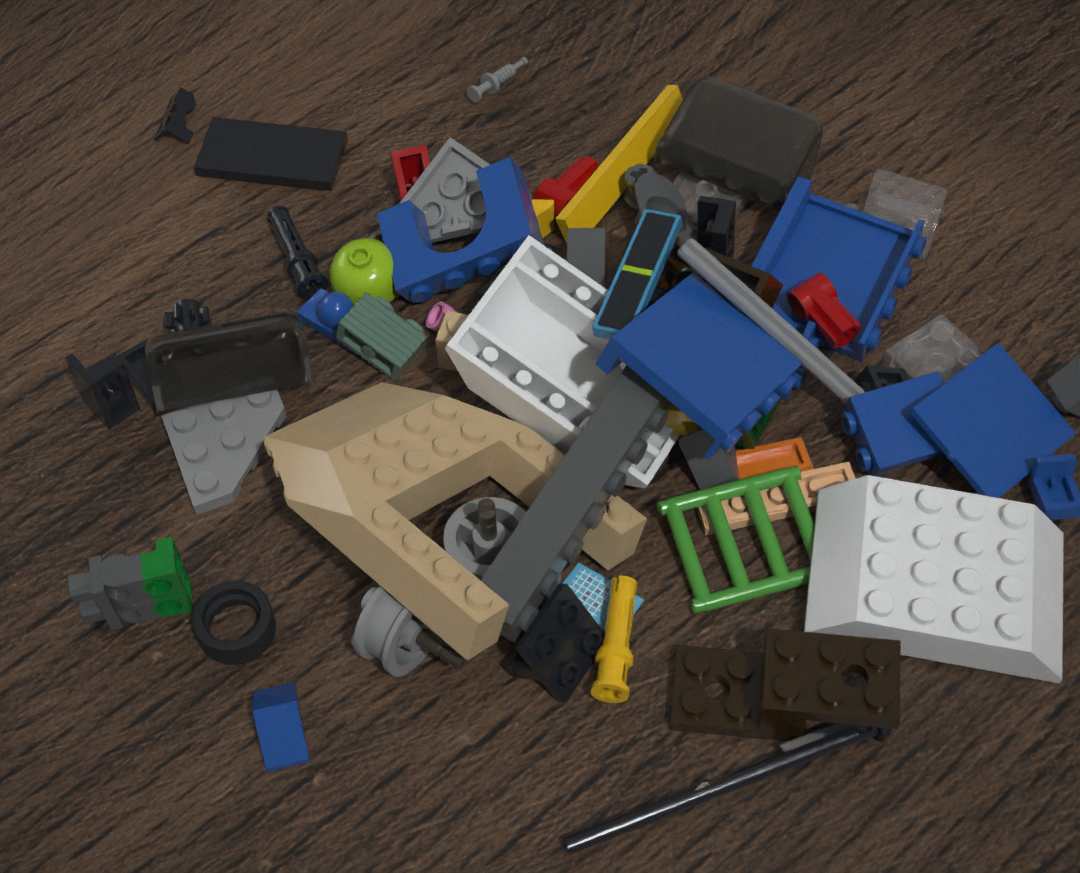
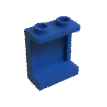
M939 371L849 397L841 414V423L846 435H852L857 448L855 451L856 460L861 471H866L871 476L881 477L887 471L940 455L943 456L944 461L948 460L943 451L909 412L910 409L944 384Z

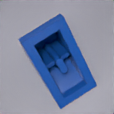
M292 682L253 691L252 712L267 773L310 763L296 683Z

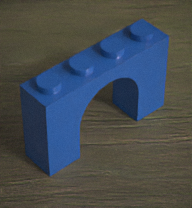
M511 157L476 171L485 202L486 217L479 235L472 243L461 250L451 253L436 252L432 244L425 214L410 200L377 213L383 242L391 252L394 263L392 278L395 290L410 303L427 301L432 298L433 294L440 291L459 288L467 280L474 277L497 272L501 266L506 265L528 235L544 245L524 172Z

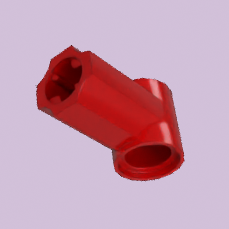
M585 156L575 161L556 180L552 177H547L538 186L534 199L554 200V216L557 217L599 167L597 161L589 156Z
M816 273L787 292L786 298L794 314L802 321L809 320L816 323V329L834 349L837 347L843 348L852 342L853 338L860 332L861 324L838 300L833 284L823 273Z

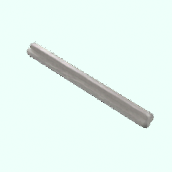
M690 238L679 248L677 253L681 259L743 314L803 362L802 366L846 404L849 397L865 393L859 385L696 240Z

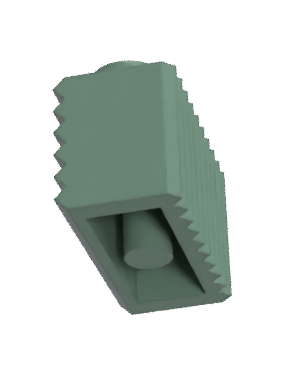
M368 292L340 320L336 333L338 341H342L350 350H354L356 354H359L362 359H366L368 363L373 364L380 372H384L387 377H391L392 381H397L422 353L428 338L424 334L423 328L416 321L411 319L404 320L394 312L392 305L382 297L374 298Z

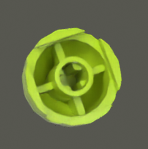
M370 238L352 240L343 245L333 257L329 269L332 291L346 294L352 300L353 305L366 292L374 298L382 297L388 302L392 301L395 296L398 299L400 294L396 292L392 278L394 263L391 252L383 242Z

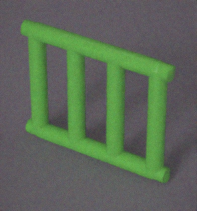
M797 465L657 502V509L660 515H666L694 596V599H691V609L694 614L711 611L809 583L810 566L789 572L760 494L762 490L782 485L811 562L814 522L798 483V480L801 479V471ZM743 495L773 575L772 577L749 582L721 501ZM701 506L706 507L734 586L713 593L709 591L682 511Z

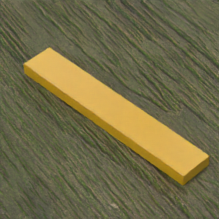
M667 85L555 218L566 244L567 228H594L627 189L628 185L625 182V172L627 169L637 164H647L687 116L688 111L678 85Z

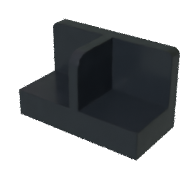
M73 354L65 357L82 401L108 430L141 409L125 365L116 354L106 360H100L88 369Z

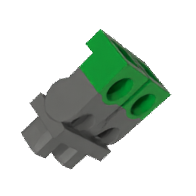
M173 537L155 540V551L133 556L113 554L105 559L101 555L89 557L88 571L68 574L70 598L73 603H79L81 617L85 624L106 620L110 629L116 630L124 628L123 621L127 623H140L193 612L190 575Z

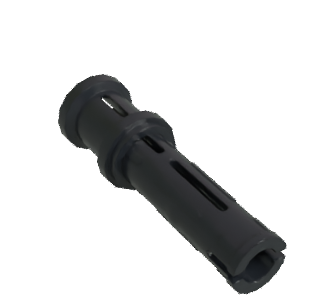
M285 206L273 207L267 213V220L287 258L285 264L288 275L295 279V289L298 296L309 300L320 288L325 291L327 290L328 280L317 268L318 260L316 255L306 249L293 223L289 210Z

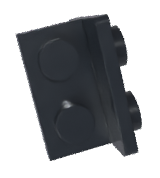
M560 583L503 666L513 677L542 681L558 702L566 703L594 662L596 651L603 645L605 633L570 586Z

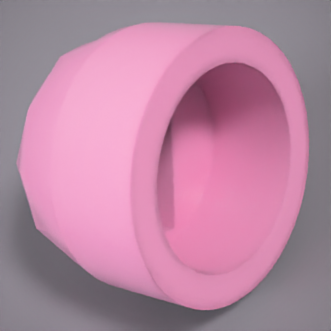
M442 301L437 302L428 313L426 319L427 328L438 333L446 311H456Z

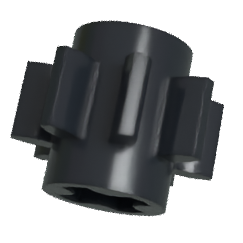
M180 300L174 303L173 312L164 313L168 338H175L176 342L180 345H197L203 341V333H212V317H209V308L202 307L196 300Z

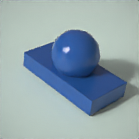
M320 288L297 311L298 320L356 354L354 350H350L348 346L336 338L340 320L354 307L352 300L344 293H328Z

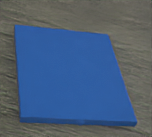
M999 343L909 410L910 414L977 493L995 498H1000L1030 473L1037 457L1051 455L1076 434L1073 428Z

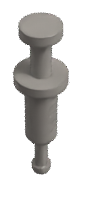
M520 58L514 65L506 64L493 74L488 72L483 74L480 79L481 85L478 87L471 85L467 88L469 99L477 103L482 99L484 92L491 95L497 93L501 84L515 76L516 69L528 63L527 58Z

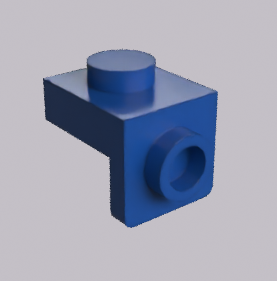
M1075 454L1047 455L1035 459L1028 486L1036 506L1050 520L1080 518V492L1073 478L1078 463Z

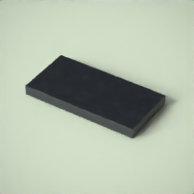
M213 117L195 162L194 171L196 176L332 191L348 141L347 132Z

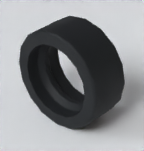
M226 581L211 587L201 595L193 609L192 625L200 647L212 660L219 663L241 665L255 660L269 648L275 637L276 619L268 596L257 585L246 581ZM234 605H246L257 610L259 622L255 629L245 637L237 640H220L211 634L210 624L213 618L223 609Z

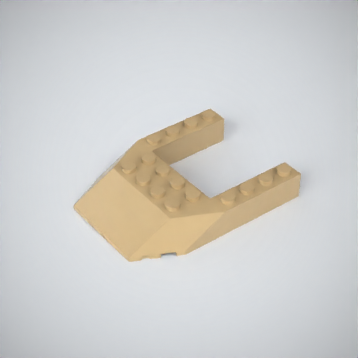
M383 382L264 437L265 448L268 455L274 460L273 469L276 476L281 477L285 488L283 495L291 509L467 661L498 642L509 604L409 520L489 476L530 507L565 454L527 425L445 395ZM612 495L604 506L605 513L598 527L595 530L590 528L582 539L584 541L582 550L607 570H610L634 554L647 520L645 516L634 509L629 503L619 496L614 497Z

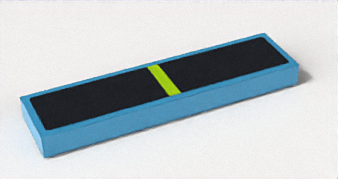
M644 209L592 326L594 336L611 339L614 334L646 310L681 229V215Z

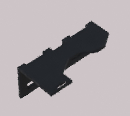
M181 87L170 98L163 115L165 117L159 125L154 141L166 130L185 143H190L194 132L187 129L184 118L186 113L194 110L196 106L192 93ZM176 106L175 112L173 113V107Z

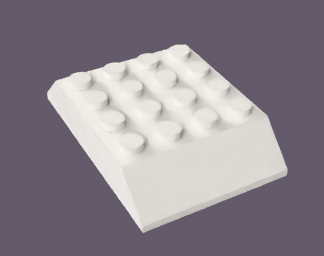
M528 235L445 347L468 389L514 421L530 427L565 455L623 371L621 366L618 365L609 374H606L595 365L610 340L594 336L592 330L608 290L530 235ZM665 425L659 433L653 432L647 440L648 446L642 460L637 465L632 463L626 472L627 478L624 485L646 488L680 434Z
M871 475L819 489L816 503L804 632L900 640L901 655L1060 684L1062 681L1064 533L1035 504Z

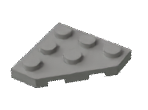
M450 137L400 203L410 200L425 214L432 243L478 233L485 222L486 207L476 171L490 164Z
M273 378L162 415L196 515L235 502L242 490L241 484L250 469L254 471L266 451L264 437L273 433L276 427L279 428L286 418L285 408Z

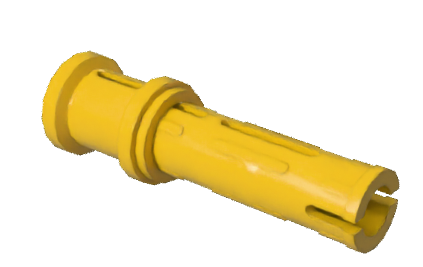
M620 575L618 579L613 577L610 581V597L603 645L599 647L595 654L598 672L597 680L591 684V695L597 700L606 703L624 702L629 698L630 688L626 685L628 669L633 666L634 659L629 649V639L637 581L629 576Z

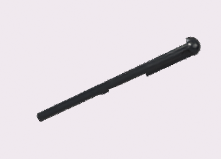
M840 723L830 725L779 745L778 747L782 753L741 768L722 781L709 785L708 779L702 780L695 787L563 837L567 853L571 855L873 736L879 742H884L891 735L892 729Z

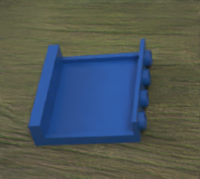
M798 176L752 267L770 273L783 284L773 310L793 328L804 332L809 320L802 321L794 314L788 304L786 294L816 273H823L833 284L838 300L861 324V329L852 342L843 348L837 347L834 349L817 329L815 330L814 337L820 339L819 346L863 362L868 349L875 351L883 332L879 327L883 319L890 320L898 301L894 296L898 288L904 290L909 282L912 268L909 265L912 259H919L924 251L927 238L922 236L924 221L918 220L914 230L905 228L811 194L812 181Z
M693 272L614 334L595 365L606 374H609L624 362L715 439V442L704 456L710 460L720 449L727 453L743 435L740 430L747 434L761 418L762 415L759 412L766 416L781 397L784 398L798 382V379L793 375L803 362Z

